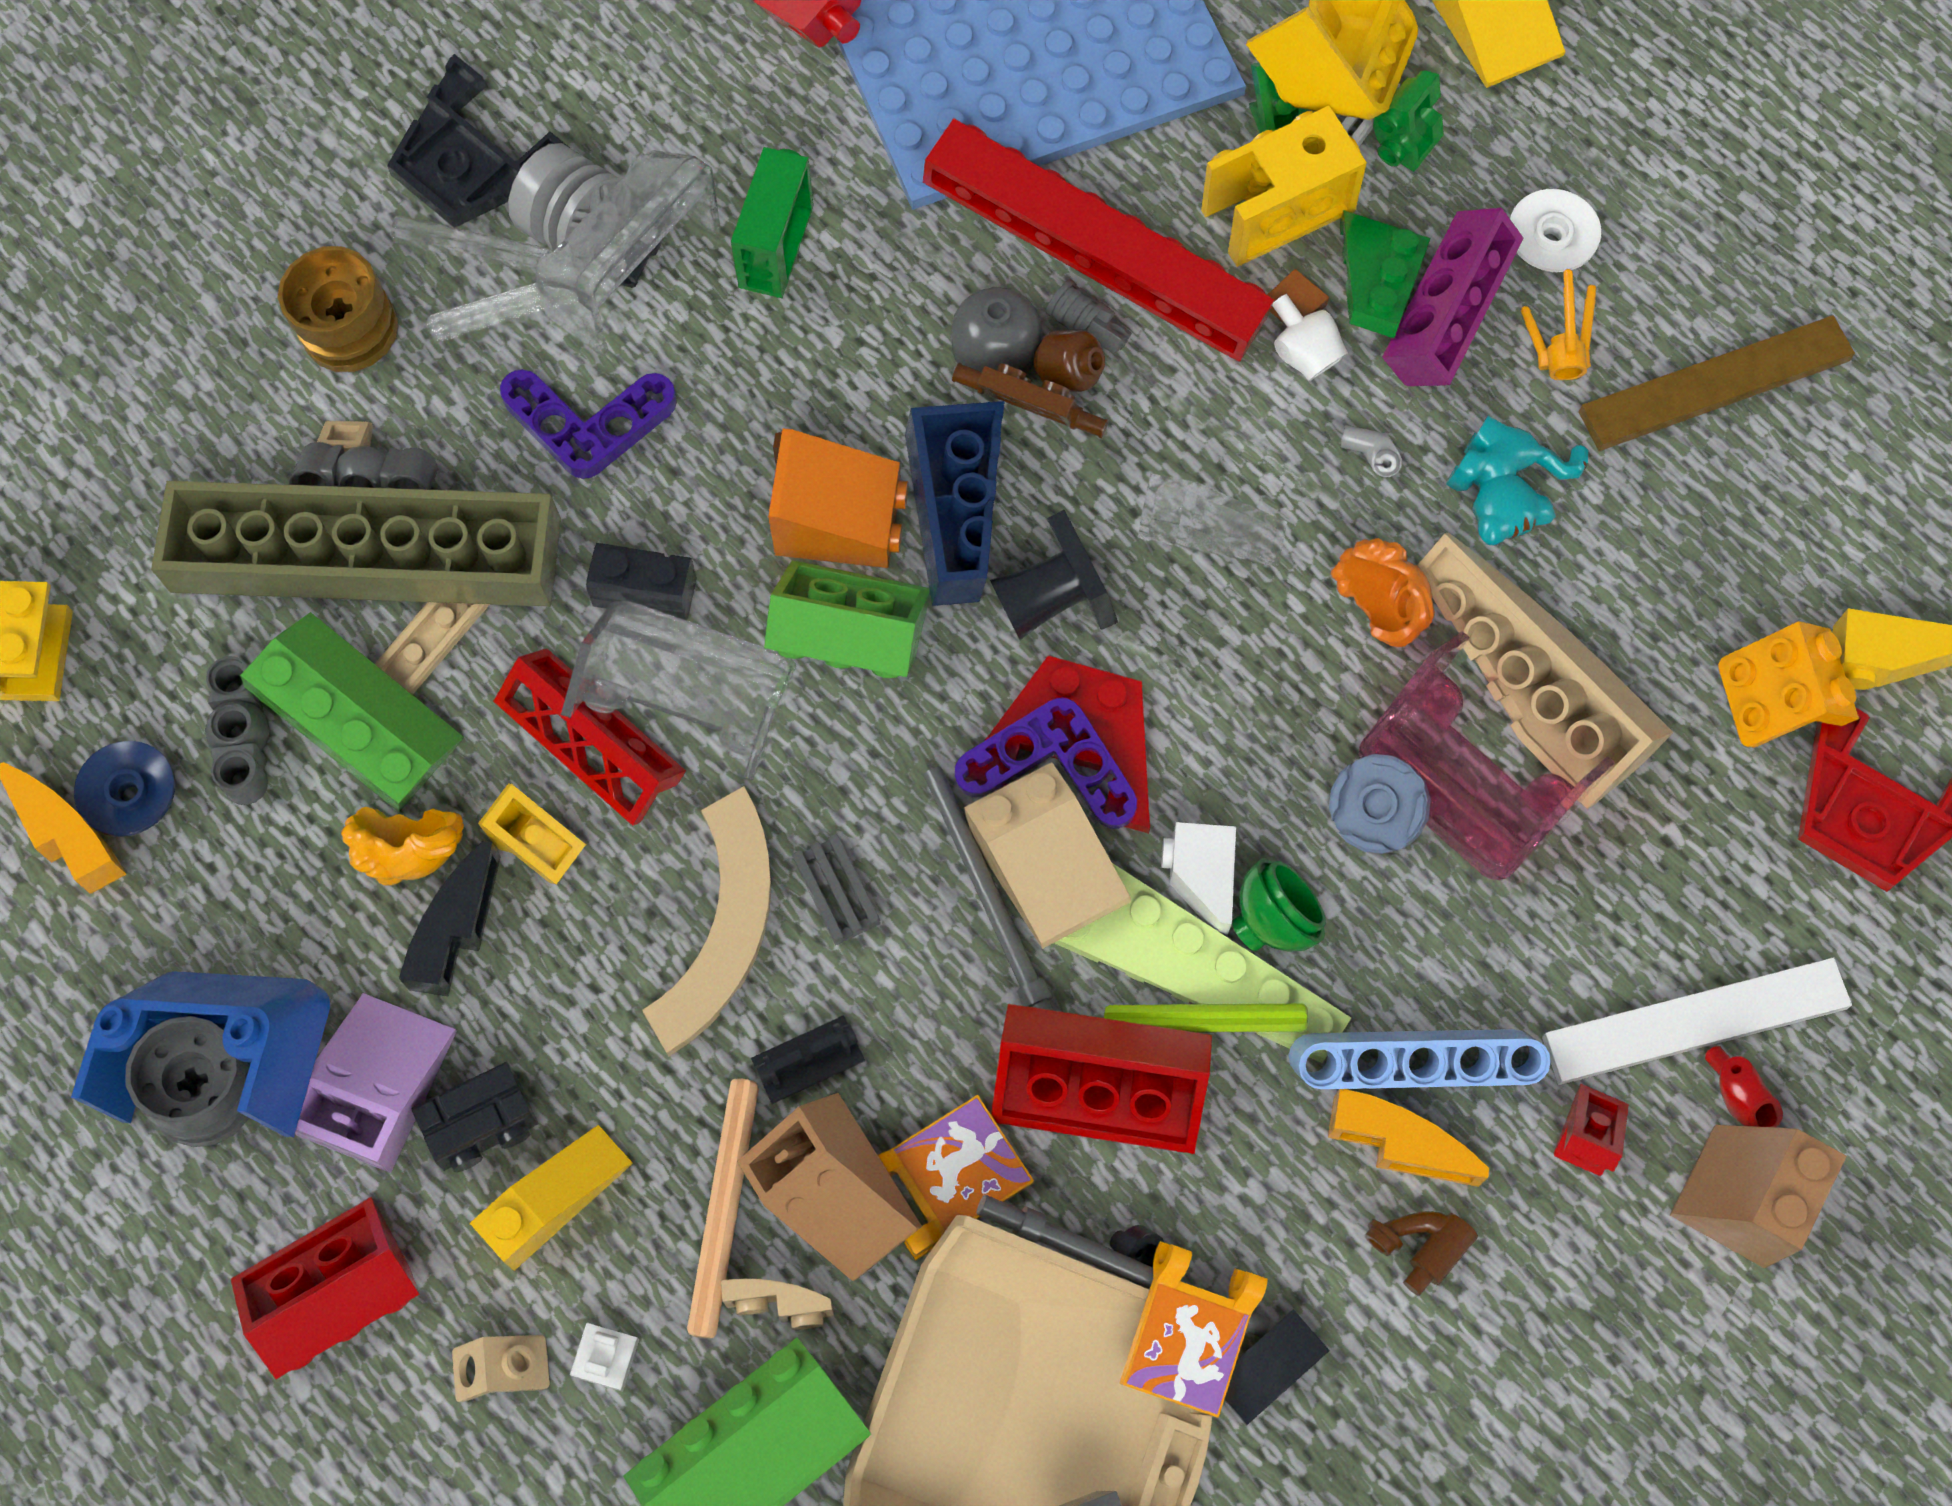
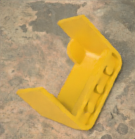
M1309 0V7L1307 6L1248 39L1246 46L1274 82L1279 97L1285 103H1290L1296 108L1313 111L1330 106L1336 115L1371 120L1388 111L1417 39L1418 25L1412 10L1405 0Z

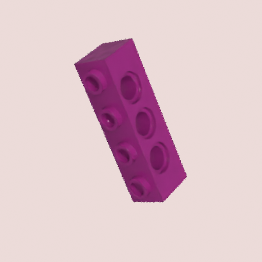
M1502 207L1456 212L1401 319L1395 338H1391L1382 356L1404 385L1443 386L1451 384L1524 239Z

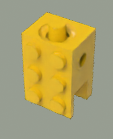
M1326 106L1316 112L1307 111L1297 116L1290 124L1278 130H1266L1244 146L1235 150L1226 149L1215 155L1207 163L1201 211L1206 218L1244 199L1246 200L1235 206L1228 248L1229 256L1236 267L1340 219L1343 210L1351 213L1355 212L1367 162L1360 153L1356 141L1348 135L1330 106Z
M0 581V700L60 701L73 611L68 605L48 604L51 588L48 582Z

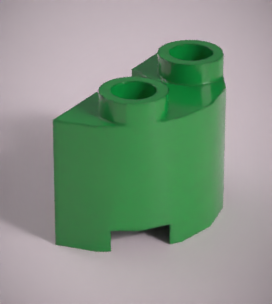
M1423 70L1416 77H1406L1396 89L1388 111L1374 118L1373 129L1377 141L1380 143L1377 153L1381 160L1389 166L1397 167L1402 164L1415 172L1443 137L1442 114L1433 108V105L1441 97L1439 74Z

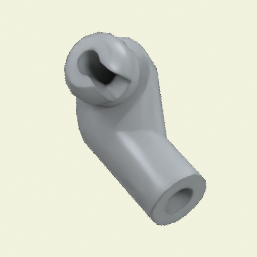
M1345 425L1340 448L1362 452L1373 471L1381 477H1391L1399 472L1402 466V458L1389 435Z

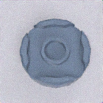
M1372 754L1356 760L1353 764H1349L1339 773L1331 788L1329 810L1332 821L1335 822L1336 828L1340 831L1339 834L1347 843L1364 852L1387 854L1406 848L1420 836L1429 820L1431 798L1426 781L1413 765L1395 756Z

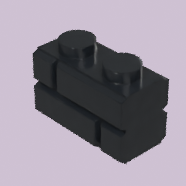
M596 542L586 580V589L590 595L593 607L687 622L697 577L692 558L677 555L665 557L664 553Z
M507 1061L411 1108L435 1163L443 1171L451 1167L454 1172L467 1170L482 1161V1152L500 1144L502 1149L513 1147L530 1136L528 1129L539 1124L516 1073Z

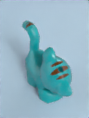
M1488 415L1478 432L1473 434L1464 450L1465 456L1460 464L1455 466L1446 485L1456 491L1468 490L1474 483L1478 486L1479 493L1472 506L1473 513L1478 522V532L1481 539L1487 545L1495 546L1505 539H1514L1532 531L1536 525L1549 524L1556 517L1549 498L1537 494L1516 473L1537 463L1558 480L1579 478L1587 468L1589 450L1583 445H1576L1571 449L1569 462H1564L1552 450L1540 445L1530 432L1518 427L1506 426Z

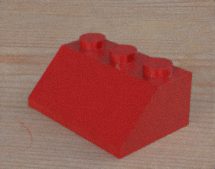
M372 1197L231 1278L243 1335L275 1379L280 1378L291 1370L294 1371L305 1367L318 1354L339 1342L352 1339L362 1328L386 1314H392L401 1310L409 1300L420 1295L411 1268Z

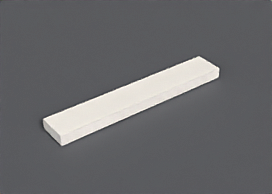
M1830 958L1545 1033L1542 1039L1550 1054L1551 1065L1557 1083L1562 1085L1847 1010L1852 1006L1835 959Z

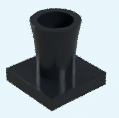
M1065 510L1047 518L1061 551L1060 553L1020 571L990 580L1019 640H1022L1041 624L1086 600L1101 630L1118 623L1108 593Z

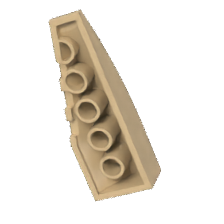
M1449 532L1444 533L1417 565L1427 576L1432 598L1446 621H1452L1464 641L1461 643V646L1469 659L1476 661L1489 682L1486 685L1496 702H1501L1513 723L1510 726L1517 738L1587 809L1595 805L1641 767L1674 733L1567 628L1491 564Z

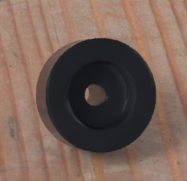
M1135 1225L1128 1228L1125 1232L1122 1230L1115 1232L1111 1237L1110 1247L1116 1252L1153 1267L1158 1244L1160 1241L1164 1242V1240L1146 1226Z

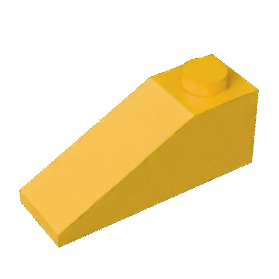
M1848 608L1833 626V634L1839 640L1842 649L1840 657L1846 678L1852 683L1854 689L1866 690L1952 666V625Z
M597 1125L510 1186L474 1218L470 1224L500 1259L515 1271L628 1169L633 1162L606 1132Z

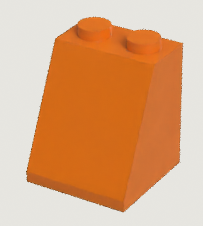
M782 428L768 515L775 556L889 568L891 552H900L902 540V524H895L897 509L905 510L908 498L909 482L901 480L900 462L793 429Z

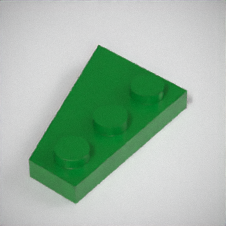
M1343 210L1340 220V235H1343L1344 238L1342 255L1343 264H1346L1347 267L1346 295L1349 324L1395 338L1431 238L1416 234L1408 229L1394 227Z

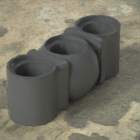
M313 442L306 445L302 450L290 477L289 485L431 490L438 466L430 453L419 448H406L402 451L390 448L387 456H385L378 449L369 446L352 447L344 452L343 445L333 447L327 443Z
M226 656L215 661L210 666L206 676L208 688L211 690L208 704L214 710L208 716L205 728L207 742L211 748V756L214 760L211 767V775L213 781L232 802L238 805H249L261 799L268 787L267 775L264 772L267 761L262 750L267 745L270 729L260 700L248 691L243 684L235 691L226 692L229 684L234 680L241 679L240 675L248 667L244 660L235 656ZM247 724L245 731L240 736L228 738L229 733L235 726ZM242 770H249L248 777L242 783L231 785V780L236 773Z

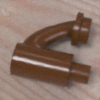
M1434 1211L1408 1214L1384 1224L1372 1219L1368 1224L1369 1230L1364 1235L1366 1240L1376 1250L1386 1256H1390L1394 1250L1399 1251L1403 1246L1400 1237L1422 1232L1431 1234L1410 1260V1264L1414 1269L1403 1281V1284L1417 1296H1420L1430 1283L1439 1286L1478 1238L1476 1231L1459 1216L1453 1213L1445 1215Z

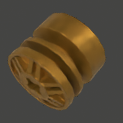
M323 246L304 253L290 264L280 280L277 298L282 313L291 328L297 333L298 339L303 344L308 355L319 366L334 372H355L372 366L388 353L397 336L398 319L394 307L388 299L385 290L381 287L371 264L359 252L343 246Z

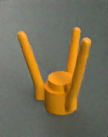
M1566 269L1564 271L1563 288L1565 333L1552 337L1551 345L1548 348L1545 346L1528 306L1521 308L1525 325L1538 355L1539 369H1549V376L1554 380L1580 378L1587 373V368L1591 367L1589 350L1596 301V286L1591 284L1587 287L1579 341L1575 324L1573 271Z

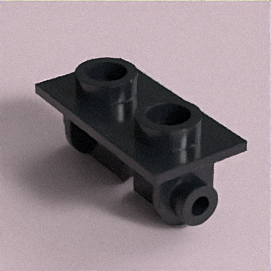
M844 1015L751 1058L771 1104L777 1103L865 1062L857 1044L856 1035Z

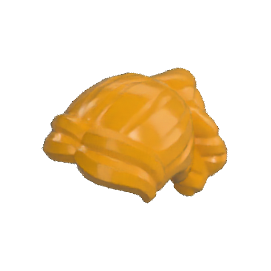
M365 806L345 821V827L342 829L341 835L343 842L349 847L350 865L357 871L365 873L368 877L375 878L380 884L389 886L398 884L402 880L423 878L438 870L455 852L457 844L462 840L464 824L462 816L456 812H444L432 808L424 812L423 818L413 820L402 814L386 816L378 809Z

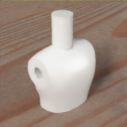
M1287 294L1273 302V308L1287 326L1274 342L1276 352L1284 362L1300 371L1308 381L1313 380L1348 355L1338 327L1328 312L1320 310L1303 317Z

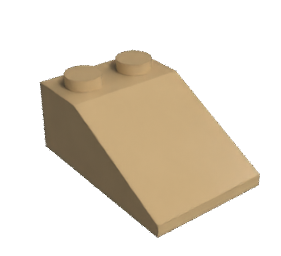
M1052 762L964 807L970 831L981 854L1042 949L1131 902L1128 891L1080 803Z

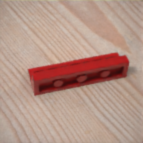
M547 648L519 656L493 701L632 826L643 820L658 793L675 787L686 772L683 767ZM521 682L531 690L535 710H526L513 698ZM558 714L566 721L570 740L561 741L553 734L550 715ZM593 745L602 753L605 771L596 772L588 765L585 746ZM621 777H629L643 790L635 805L623 796L620 782Z

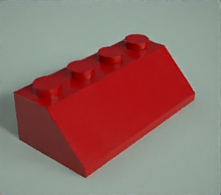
M1008 1004L1001 1038L991 1116L999 1124L1195 1154L1210 1075L1212 1035Z

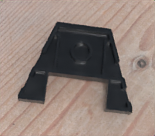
M456 54L449 58L445 65L447 72L440 84H434L427 96L428 104L418 120H413L387 164L392 177L454 228L507 203L512 184L522 165L536 151L548 144L562 143L566 145L549 131L518 161H514L457 113L486 88L483 76Z

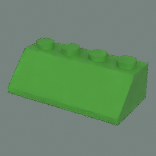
M311 612L277 635L240 675L243 685L248 691L398 812L405 807L464 739V736Z
M797 1337L783 1349L773 1354L768 1361L743 1381L733 1386L724 1396L699 1416L689 1421L680 1431L655 1451L645 1456L623 1477L641 1506H784L872 1434Z

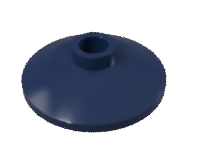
M120 741L109 744L92 754L79 770L74 785L76 808L88 824L102 834L116 837L139 834L158 823L170 808L176 786L174 771L165 756L156 748L146 743ZM130 787L138 788L137 794L132 799L123 801L122 796L126 789Z

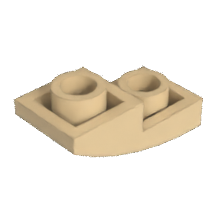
M765 1279L721 1280L723 1303L727 1308L736 1307L737 1315L764 1313L768 1311V1303L777 1302L779 1319L782 1323L791 1322L792 1330L818 1328L824 1325L823 1317L834 1316L833 1304L830 1298L798 1285Z

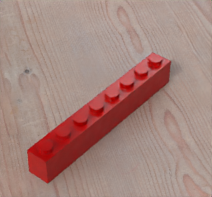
M953 118L925 159L922 183L1239 362L1267 320L1275 299L1266 295L1265 291L1258 285L1243 282L1230 275L1219 263L1200 258L1186 250L1185 246L1172 237H1163L1147 228L1136 216L1124 215L1108 206L1097 194L1078 189L1066 182L1065 178L1058 172L1051 169L1045 170L1032 163L1019 150L1013 147L1002 146L988 138L980 128L974 125H965Z

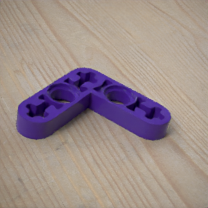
M515 370L507 374L500 385L503 403L513 417L568 473L581 479L592 478L599 474L669 417L677 404L674 385L669 378L657 373L646 374L584 423L531 371ZM520 387L524 391L530 390L533 401L537 404L533 411L531 405L522 396H515L514 390ZM649 391L655 394L662 392L664 400L660 403L655 400L648 402L646 393ZM631 404L635 405L637 411L642 408L643 419L639 418L636 410L630 406ZM551 415H558L566 420L565 426L561 431L549 434L540 429L541 423L545 418ZM616 417H625L631 420L632 427L624 435L616 436L607 432L608 423ZM572 437L575 444L582 451H591V460L586 462L583 458L576 459L574 450L568 443Z
M1056 698L1045 703L964 753L955 765V779L961 791L968 796L982 798L1055 755L1093 816L1101 825L1109 829H1119L1127 826L1136 814L1137 798L1133 789L1081 708L1074 701L1067 698ZM1058 710L1063 716L1070 713L1074 716L1070 721V727L1077 739L1083 732L1089 737V739L1076 742L1066 753L1060 748L1069 745V740L1060 728L1053 731L1049 728L1053 723L1052 713ZM1024 735L1033 742L1034 750L1028 759L1015 761L1006 754L1005 745L1011 737ZM997 748L1000 761L1009 771L1000 774L999 767L996 765L985 773L987 782L984 785L979 786L975 780L967 783L964 780L969 775L967 766L973 762L978 767L986 766L993 761V757L988 751ZM1085 750L1096 752L1103 762L1101 770L1091 777L1080 775L1073 765L1075 757ZM1109 774H1112L1116 779L1107 782V787L1115 798L1124 796L1128 800L1123 805L1124 815L1117 817L1114 812H1109L1106 815L1102 812L1101 809L1105 807L1106 799L1099 788L1093 795L1087 790V788L1101 784Z

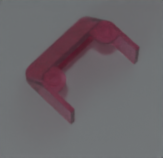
M1462 631L1431 652L1363 739L1359 747V759L1372 754L1398 757L1413 765L1426 781L1431 798L1429 820L1426 825L1483 876L1493 880H1503L1518 870L1571 815L1615 762L1607 756L1583 777L1575 787L1559 775L1543 774L1534 779L1525 790L1521 788L1451 726L1462 711L1463 696L1459 687L1443 672L1470 639Z

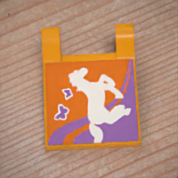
M978 1095L892 1149L878 1154L890 1176L892 1177L895 1174L899 1176L928 1222L904 1242L915 1261L933 1249L956 1215H966L979 1219L981 1216L977 1215V1208L985 1194L1005 1202L1034 1183L1033 1178Z
M1160 1241L1153 1261L1152 1284L1119 1384L1219 1418L1251 1314L1265 1294L1268 1279L1235 1268L1229 1283V1298L1180 1281L1189 1267L1192 1251Z

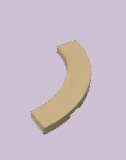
M745 786L701 810L713 836L719 860L720 888L715 919L704 946L688 971L662 997L642 1010L668 1057L692 1042L717 1019L721 1010L729 1003L737 989H740L757 958L765 935L771 899L770 860L764 830Z

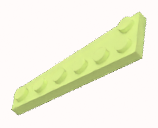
M1115 864L1113 866L1128 891L1131 902L1055 942V944L1097 963L1100 961L1126 973V976L1142 983L1145 981L1171 993V996L1187 1003H1303L1308 1009V1027L1302 1032H1256L1258 1035L1289 1049L1296 1039L1305 1034L1342 1033L1351 1020L1350 1016ZM1314 1051L1309 1055V1058L1323 1063L1327 1057V1051Z

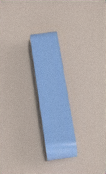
M1515 1029L1310 1033L1296 1039L1289 1052L1290 1066L1305 1083L1317 1089L1530 1085L1539 1082L1545 1077L1551 1063L1550 1054L1545 1045L1525 1032ZM1527 1045L1530 1052L1528 1060L1522 1066L1512 1068L1511 1059L1513 1053L1519 1047ZM1471 1047H1478L1479 1057L1475 1065L1467 1069H1461L1460 1059L1464 1051ZM1419 1048H1428L1429 1057L1426 1064L1420 1069L1410 1070L1409 1059L1412 1053ZM1368 1049H1377L1378 1060L1375 1066L1366 1071H1359L1357 1063L1360 1055ZM1317 1050H1326L1328 1058L1325 1066L1319 1071L1308 1072L1306 1070V1061L1309 1055Z

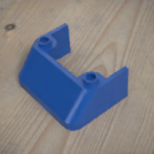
M178 971L165 973L108 1003L99 1012L93 1025L71 1098L122 1123L131 1124L136 1106L126 1088V1064L134 1045L150 1028L168 1019L193 1016L212 1021L224 1030L223 1046L230 1056L239 1061L251 1062L237 1112L285 1137L294 1138L330 1010L329 996L324 989L307 979Z

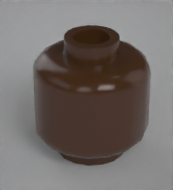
M1057 330L1049 332L1042 339L1034 355V368L1042 382L1047 380L1071 390L1070 392L1090 390L1099 381L1105 367V354L1100 342L1094 334L1085 330Z

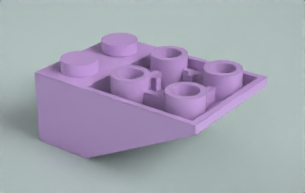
M363 993L315 1060L295 1134L391 1173L416 1120L411 1108L425 1101L457 1030Z

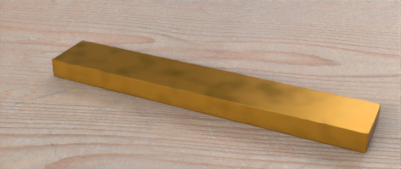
M1832 315L1585 403L1581 406L1579 414L1598 451H1602L1844 364L1852 359L1855 352L1835 316Z

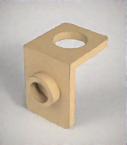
M543 1335L481 1337L458 1346L452 1351L455 1397L457 1402H465L493 1392L544 1390L550 1385L546 1338ZM470 1356L475 1363V1378L472 1385L469 1384L466 1376V1366Z

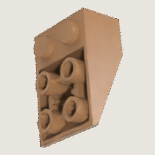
M839 1093L797 1107L737 1161L763 1205L852 1281L860 1278L922 1227Z

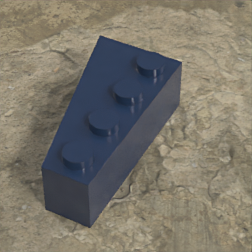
M1005 401L915 407L910 409L905 440L932 606L980 602L988 574L993 523L992 515L996 495V475Z

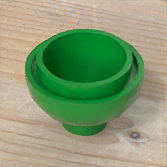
M1266 858L1257 861L1247 871L1240 888L1241 913L1232 919V925L1238 937L1248 948L1258 951L1263 946L1268 945L1271 948L1286 952L1305 951L1323 941L1325 937L1324 926L1326 924L1324 911L1311 888L1297 872L1281 861L1273 862Z

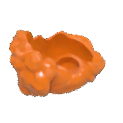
M1379 538L1372 540L1363 539L1356 542L1354 548H1347L1339 557L1340 561L1331 570V577L1337 581L1339 594L1343 597H1354L1356 604L1368 616L1371 627L1370 633L1374 638L1390 646L1405 647L1412 643L1432 623L1435 612L1431 587L1427 576L1417 565L1407 560V552L1398 542L1389 543Z

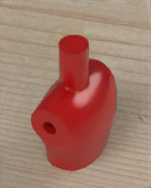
M1714 1046L1709 1049L1705 1054V1060L1719 1075V1087L1723 1101L1735 1120L1743 1126L1777 1128L1783 1119L1781 1104L1771 1094L1752 1063L1741 1056L1730 1058L1721 1046Z

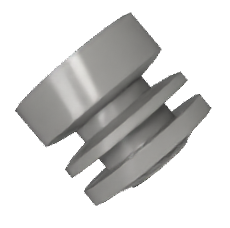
M562 143L548 144L536 151L522 165L508 199L509 217L516 228L533 239L548 245L549 249L562 255L563 258L579 267L593 266L607 258L625 235L633 214V193L628 183L602 167L594 165L591 160Z

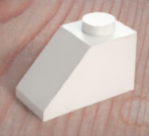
M1176 822L1172 838H1163L1161 868H1170V885L1207 925L1227 937L1232 924L1236 827Z

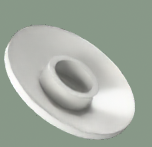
M1544 189L1533 192L1516 205L1510 217V220L1524 237L1517 254L1528 264L1544 271L1564 272L1566 269L1574 270L1581 267L1593 257L1601 240V224L1594 209L1578 195L1565 190ZM1552 234L1556 236L1559 241H1552L1546 238L1544 235Z

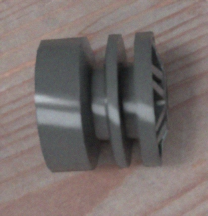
M193 1016L168 1019L150 1028L134 1045L126 1064V1088L134 1105L173 1142L190 1147L216 1145L235 1135L249 1120V1117L237 1112L250 1063L239 1061L225 1051L223 1046L224 1031L212 1021ZM204 1081L205 1084L200 1086L201 1094L193 1097L192 1095L197 1093L196 1084Z

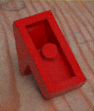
M1580 1084L1554 1150V1156L1598 1176H1601L1605 1169L1614 1172L1623 1156L1629 1104Z

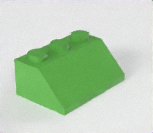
M791 560L770 596L764 648L775 650L779 655L790 659L809 657L824 660L827 665L834 668L844 669L853 666L872 670L875 675L883 678L907 677L916 657L930 599V590L928 587Z

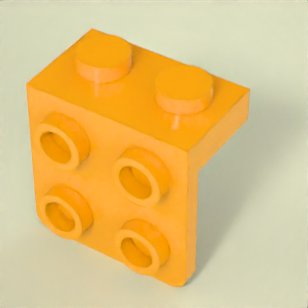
M1798 621L1720 659L1718 668L1738 735L1744 746L1758 747L1814 721L1843 726L1859 719L1854 704L1856 692L1852 683L1845 676L1840 660L1842 655L1841 645L1830 628Z

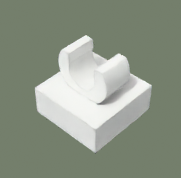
M586 1323L570 1376L623 1392L639 1339L635 1336Z

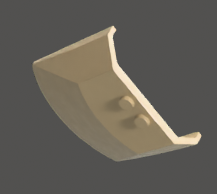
M956 1215L921 1264L864 1421V1425L872 1435L854 1449L846 1471L843 1506H1059L1096 1491H1117L1121 1506H1190L1197 1490L1206 1458L1212 1416L1119 1384L1149 1289L966 1215Z

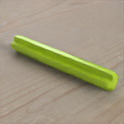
M1303 1003L1108 1005L1104 1011L1105 1019L1189 1032H1302L1308 1027V1009Z

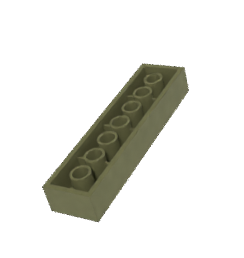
M166 481L151 570L170 593L551 607L561 517L551 494Z

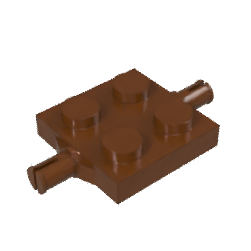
M959 362L954 370L953 382H958L978 390L977 392L982 395L987 393L990 397L1070 427V429L1075 430L1077 428L1102 439L1108 426V419L1083 411V408L1079 407L1074 401L1075 396L1070 394L1071 390L1047 380L1043 381L1041 387L1031 384L1032 380L1025 377V372L1009 365L1000 363L997 370L984 366L981 372Z

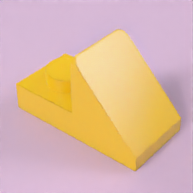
M508 783L478 823L495 847L501 851L513 853L546 881L556 885L586 845L510 783Z

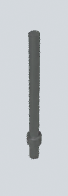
M942 767L930 769L923 776L1020 986L1017 994L1022 1005L1053 1010L1049 1003L1053 998L1045 980L1038 979Z
M986 1194L980 1200L977 1215L1013 1230L1012 1234L1034 1243L1039 1241L1150 1289L1153 1280V1267L1046 1221L1045 1214L1027 1206L1020 1210ZM1253 1311L1246 1332L1262 1338L1268 1331L1270 1319Z

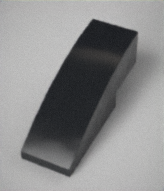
M482 841L460 862L439 888L423 914L409 944L399 976L400 981L409 991L448 997L459 948L474 951L480 950L501 858L493 842Z

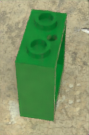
M763 147L731 239L738 287L740 289L783 299L814 207L809 157L801 156L796 151L790 149L776 150Z

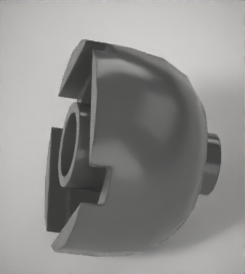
M990 287L981 289L963 300L953 317L950 341L954 359L957 363L960 362L981 372L984 366L997 370L999 364L1003 363L1026 373L1034 365L1035 351L1042 341L1043 330L1037 309L1025 296L1010 288Z

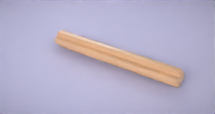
M739 1078L733 1079L730 1082L687 1326L688 1333L694 1337L709 1339L714 1338L717 1334L722 1305L721 1280H726L744 1178V1172L737 1161L749 1149L759 1091L757 1082L749 1079Z

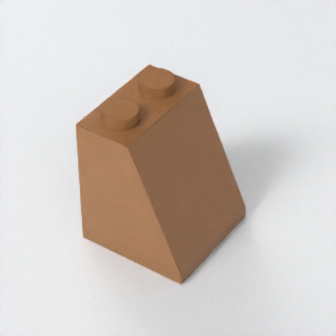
M1715 1125L1670 1216L1757 1265L1766 1268L1803 1249L1847 1156L1795 1128Z

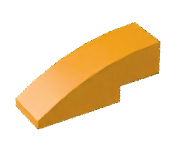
M5 762L0 763V780L34 848L51 863L63 857L74 880L90 894L127 875L109 845L63 798L31 775Z
M1339 1089L1334 1096L1328 1138L1379 1147L1376 1168L1477 1187L1488 1179L1489 1167L1473 1152L1437 1125L1408 1109L1378 1097L1349 1089Z

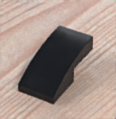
M1293 1309L1236 1361L1224 1400L1247 1426L1330 1350Z

